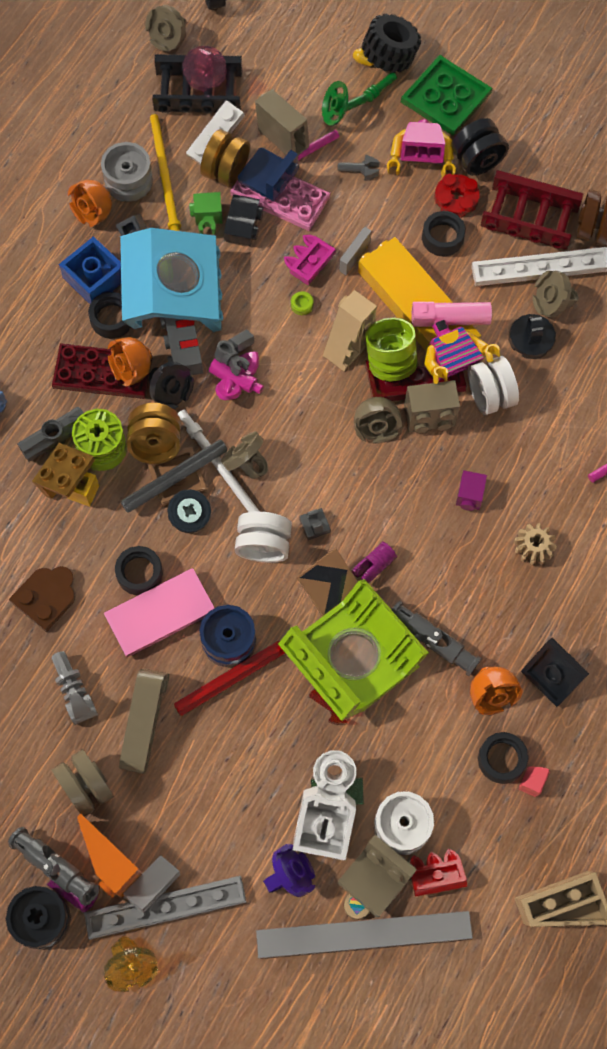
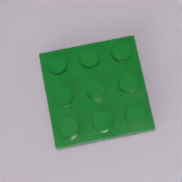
M439 55L401 97V103L428 121L439 124L442 130L454 137L492 93V87Z

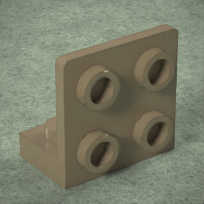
M374 835L364 851L339 879L338 885L374 916L380 917L417 869L377 835Z

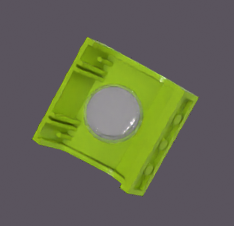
M365 579L359 580L339 605L307 629L301 631L298 626L291 627L278 644L341 721L365 711L420 667L421 661L429 653Z

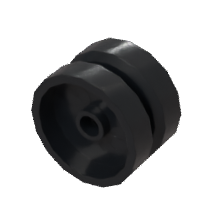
M482 118L465 126L456 135L451 144L454 154L461 160L467 174L471 176L481 175L493 169L505 158L509 151L508 142L503 135L499 134L497 126L489 118Z
M32 886L23 889L13 897L8 905L5 919L7 929L15 941L31 949L44 950L54 947L63 940L69 930L71 915L69 906L62 896L47 887ZM38 914H43L40 917V923L38 924L36 922V916Z

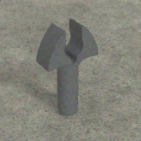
M365 155V160L362 163L339 162L337 169L343 172H361L364 175V181L379 175L380 169H369V167L379 168L380 162L369 155Z

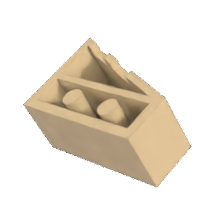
M355 290L349 296L346 295L341 299L323 353L326 359L344 372L367 347L366 332L375 323L377 306Z
M586 871L514 898L523 924L530 927L607 925V901L596 872Z

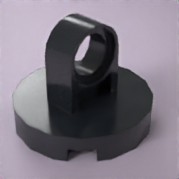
M527 314L519 317L514 321L509 331L511 348L521 353L522 357L527 359L544 357L555 343L556 332L553 325L548 319L540 315Z
M168 362L159 368H153L149 375V390L153 401L168 405L172 409L179 407L177 405L182 401L186 402L194 386V378L190 375V369L178 362Z

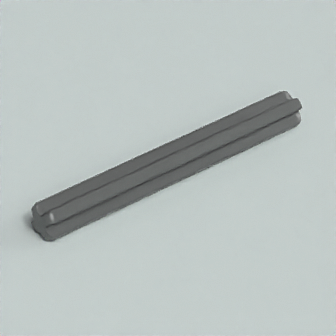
M222 440L216 441L121 501L123 508L127 513L133 511L226 453L227 447Z

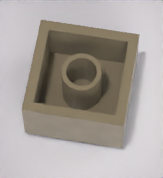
M455 381L407 386L404 410L408 432L424 433L430 429L448 430L455 426L460 409Z

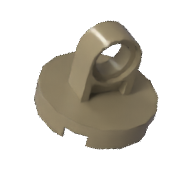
M168 5L158 6L151 10L145 23V29L149 31L151 37L149 39L150 42L162 51L176 49L185 39L186 19L174 7Z
M546 271L535 284V287H538L536 296L533 295V304L538 314L556 317L565 308H571L579 299L577 292L571 287L569 278L563 272Z
M256 431L241 438L242 443L237 447L233 445L221 459L226 470L231 471L240 467L252 479L264 476L268 471L267 461L258 451L264 439ZM253 461L258 464L259 473L254 470Z

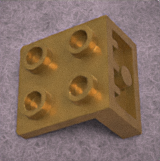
M58 443L32 482L48 498L53 499L56 493L68 498L89 470L95 458L92 455Z

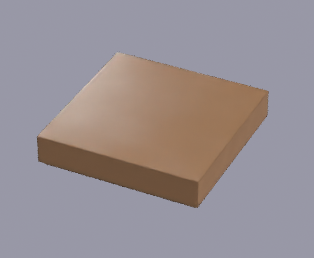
M192 447L179 451L172 460L162 464L147 463L152 480L157 479L194 456ZM198 469L158 494L162 507L168 506L173 496L182 490L192 489L202 494L208 492L201 470Z

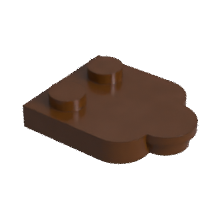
M64 566L56 567L53 570L40 568L9 598V601L47 633L75 601V593L71 587L74 580L73 574L70 569Z

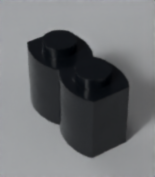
M233 194L224 230L225 242L251 246L252 240H257L259 227L256 226L257 220L261 221L263 215L260 199Z

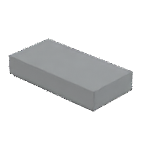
M364 227L341 257L339 270L344 275L349 273L370 244V229Z
M160 855L123 895L144 914L180 876V871Z

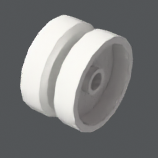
M505 357L493 358V362H488L487 365L481 362L469 366L468 381L476 406L483 415L497 412L499 405L503 409L518 405L519 391L517 381Z
M247 512L240 515L237 531L241 535L236 537L235 553L242 558L256 562L275 563L285 561L289 554V542L287 539L291 536L292 522L284 516L270 512Z
M397 792L388 796L380 804L374 820L375 835L399 855H409L420 850L430 838L434 827V816L429 804L421 796L412 792ZM405 819L408 826H401L400 820Z

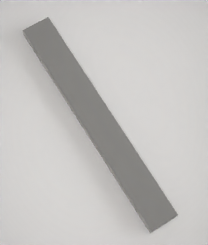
M469 911L256 930L258 959L473 939Z

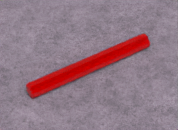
M276 641L175 702L174 707L180 716L185 715L284 655L285 652L278 645L280 641Z

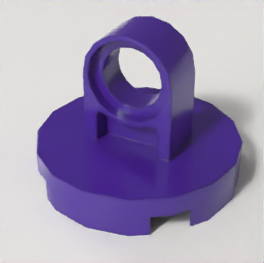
M285 844L273 853L272 863L275 873L263 881L269 893L284 887L295 897H304L315 889V885H312L315 872L303 852L298 854L293 850L292 844Z

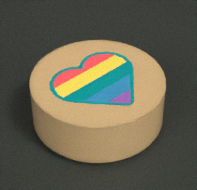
M350 894L346 897L344 909L349 917L362 919L367 916L369 910Z

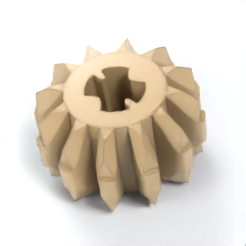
M540 523L536 525L535 529L531 524H528L526 530H519V537L515 538L514 543L518 545L515 552L518 554L523 553L521 561L528 558L530 559V565H534L536 560L542 565L545 559L550 560L552 558V552L556 550L557 546L552 543L556 539L555 535H548L549 527L543 531L541 530ZM534 542L538 543V547L533 546Z

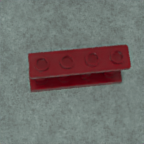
M497 170L492 190L498 192L492 211L483 212L480 226L490 231L506 233L512 237L528 239L533 243L550 245L555 249L567 250L572 236L565 233L571 212L578 213L584 193ZM506 194L519 197L513 218L500 215ZM528 200L541 203L535 224L522 221ZM549 206L563 209L557 230L543 227Z

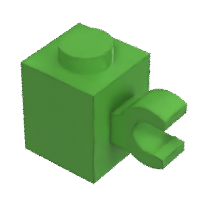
M220 192L193 194L194 203H189L190 216L195 217L199 233L203 234V229L210 227L212 234H215V224H223Z

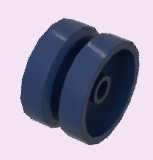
M223 605L217 606L206 614L201 622L199 632L202 648L208 659L218 666L229 668L250 658L256 645V632L254 621L248 612L238 606Z

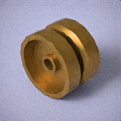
M222 129L217 130L210 138L204 150L200 166L201 175L211 180L218 178L220 184L232 188L238 180V175L248 163L251 150L250 142L240 137L233 139L231 133Z
M146 403L137 406L131 411L127 426V449L132 457L148 464H162L172 460L180 450L181 424L177 412L168 405L160 403Z

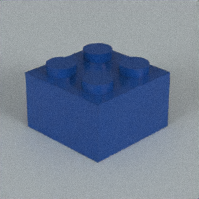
M94 236L59 264L63 279L89 304L100 294L112 292L121 285V262Z

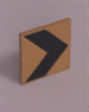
M336 548L296 577L322 617L339 605L358 582Z

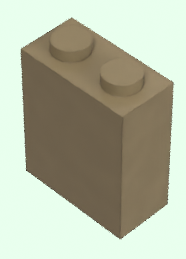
M273 89L259 96L255 101L258 130L284 154L287 155L292 150L300 155L309 147L307 119Z

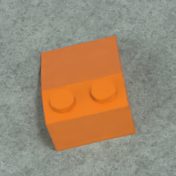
M80 814L77 820L95 873L101 879L98 885L112 898L118 895L122 899L124 897L123 893L142 875V872Z

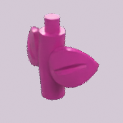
M252 351L239 356L247 359L250 363L247 371L240 367L239 376L231 372L230 366L216 359L212 361L209 372L221 379L215 388L216 395L221 400L236 399L240 396L241 390L248 393L254 391L258 394L262 392L264 386L257 383V378L253 377L259 365L258 352Z

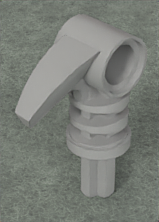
M64 651L55 653L52 656V661L59 675L55 681L57 685H63L60 690L62 694H67L64 696L65 702L70 701L65 706L73 724H79L98 715L90 695L84 696L87 692L85 688H81L83 685L82 680H77L81 675L79 670L72 669Z

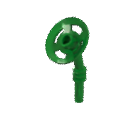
M388 74L376 85L372 84L367 88L363 95L349 101L346 84L342 81L333 82L327 89L322 103L324 122L329 126H335L342 120L346 111L366 102H372L380 96L382 90L397 79L396 74ZM343 88V94L338 93L337 89ZM335 115L339 116L337 120H332Z

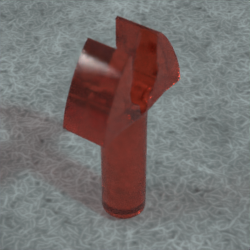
M316 689L310 692L309 698L330 711L329 723L335 725L348 724V721L340 720Z

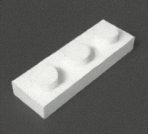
M226 100L187 150L186 154L201 165L204 150L212 135L219 129L232 133L244 118V113Z

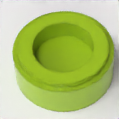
M300 291L292 296L291 309L295 314L304 316L313 310L314 300L309 293Z

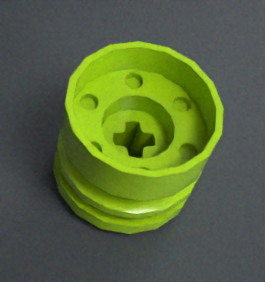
M394 317L384 318L376 321L368 328L366 344L369 368L375 377L385 381H399L415 372L418 366L415 328L410 322Z
M93 409L86 411L77 418L72 429L73 441L77 450L92 455L95 458L90 468L106 471L119 465L126 456L127 443L121 421L118 417L106 409Z

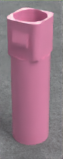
M413 302L411 310L412 326L432 327L441 320H445L447 325H490L492 319L491 302Z

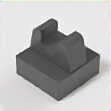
M322 508L299 516L307 540L331 532Z

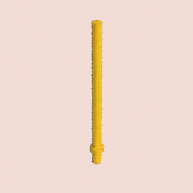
M152 114L150 121L169 219L167 226L168 230L180 231L181 222L177 218L159 117L157 114Z

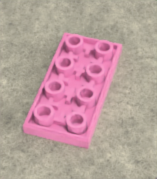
M296 177L290 179L284 191L278 195L274 202L239 183L238 180L230 191L231 196L235 194L260 199V207H263L264 211L307 231L311 230L330 198L329 192Z
M192 568L105 612L104 615L126 658L204 619L206 614L214 609V606Z

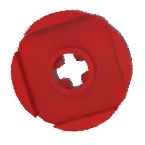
M446 174L436 186L435 203L436 205L438 204L441 211H449L459 217H463L466 213L473 212L478 205L480 197L477 187L478 183L475 179L464 175ZM453 193H460L462 196L455 199Z

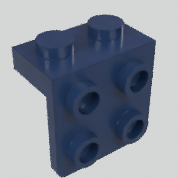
M259 148L238 175V182L274 202L278 195L284 191L290 179L298 172V154L290 150L283 159L265 148Z

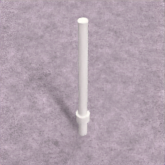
M181 410L178 415L186 426V432L189 436L195 439L202 449L210 446L211 444L203 435V429L200 425L192 420L186 410ZM218 457L211 461L248 512H258V508L231 471L226 470L221 462V458Z

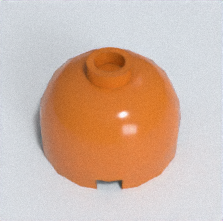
M86 179L70 186L68 190V196L71 195L72 202L69 203L70 208L82 224L87 222L90 224L89 227H93L108 217L112 209L111 194L100 182Z
M132 337L120 338L109 343L107 350L111 348L112 355L108 356V362L115 378L118 381L123 380L125 382L122 384L123 386H130L143 380L150 370L152 359L150 350L141 341Z
M485 667L472 680L469 693L475 709H478L480 714L492 715L504 711L502 706L510 703L511 707L516 704L521 698L523 690L518 679L511 671L504 667Z

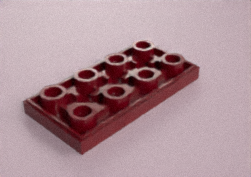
M60 343L52 388L145 399L150 370L140 382L130 386H123L122 384L125 382L123 380L118 381L115 378L108 362V356L112 355L111 349Z

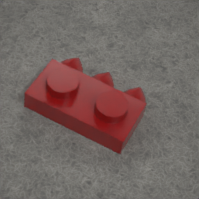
M451 849L446 851L444 862L433 852H430L428 855L426 866L415 855L410 859L409 863L417 869L410 878L415 897L467 887V879L461 859Z

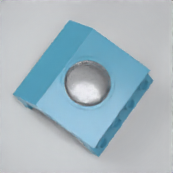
M148 228L120 236L123 322L133 329L142 327V320L163 317L195 320L203 323L213 332L222 330L221 321H223V313L220 302L222 300V291L220 289L222 275L219 268L221 253L216 245L215 235Z

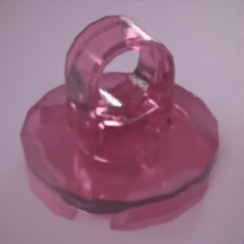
M198 46L190 50L182 64L183 74L187 83L193 88L206 91L207 88L214 86L215 88L223 82L227 72L226 62L222 53L210 46Z

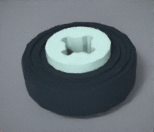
M192 489L182 490L175 494L170 500L167 509L168 519L171 524L179 531L185 533H194L203 529L209 522L211 515L210 503L206 496Z

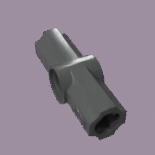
M76 407L56 420L46 421L40 430L17 443L26 460L30 462L51 448H56L58 443L64 444L66 439L72 436L73 424L84 413L81 408ZM54 431L59 432V433H58L56 436H54V437H50V436H49V434H50L51 432H54Z

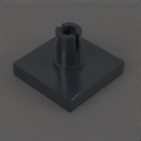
M553 638L548 640L521 670L556 707L589 675L575 658Z

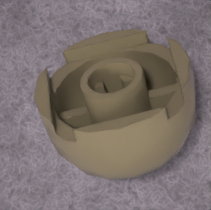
M373 397L363 401L357 407L354 415V427L356 435L362 441L366 442V439H374L373 443L379 444L387 442L398 435V429L402 428V420L398 407L391 400L384 397Z

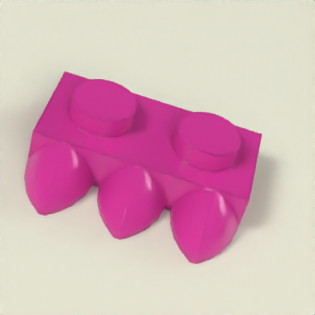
M303 235V240L307 247L294 246L293 249L298 258L286 256L284 257V262L290 269L291 275L309 285L335 255L336 249L314 235Z

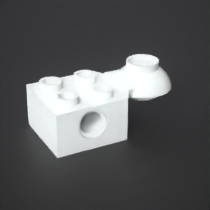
M331 750L323 753L316 760L313 767V776L317 786L306 789L303 792L293 840V850L346 860L356 804L355 800L345 791L354 783L356 766L348 754ZM332 765H338L342 768L338 775H331L327 770Z

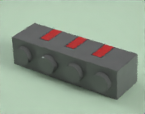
M186 281L164 285L174 292H188ZM160 317L162 329H167L168 334L163 336L166 350L170 349L172 355L167 356L168 362L183 364L190 369V375L202 374V360L194 320Z

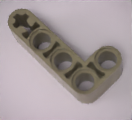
M145 668L139 670L121 751L119 769L146 773L161 700L168 687L169 673Z

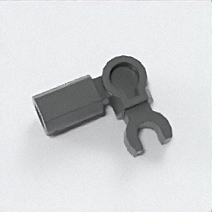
M244 330L228 341H220L214 354L215 359L230 366L231 372L239 376L240 367L247 371L250 363L247 359L239 357L238 353L254 344V335L248 330Z

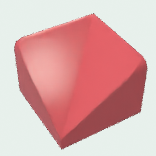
M528 767L518 790L533 797H538L550 773L549 769Z

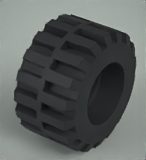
M394 14L378 15L371 21L362 42L363 54L370 63H373L376 68H381L382 71H390L391 73H396V71L399 73L403 72L411 66L421 45L420 33L417 32V28L412 26L410 21H406L401 16L398 17Z

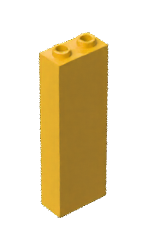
M396 237L382 242L376 250L371 253H365L359 260L358 273L397 318L404 319L410 322L411 325L413 302L453 303ZM448 325L450 331L463 327L465 331H469L481 339V334L473 325ZM414 327L416 340L426 351L430 341L437 337L433 327Z

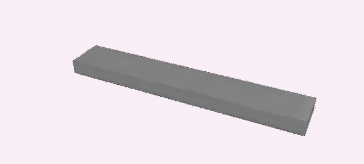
M237 876L162 894L144 914L132 903L127 902L85 912L84 915L88 938L93 940L247 902L242 878Z

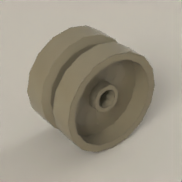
M81 749L71 756V761L78 772L74 774L64 762L53 768L52 772L78 812L86 817L95 810V805L88 796L91 792L98 802L102 804L112 799L114 795L105 783L107 780L94 761L91 762L85 751Z

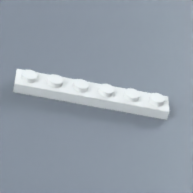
M607 247L472 262L475 286L537 280L543 273L549 270L560 271L567 276L607 272Z

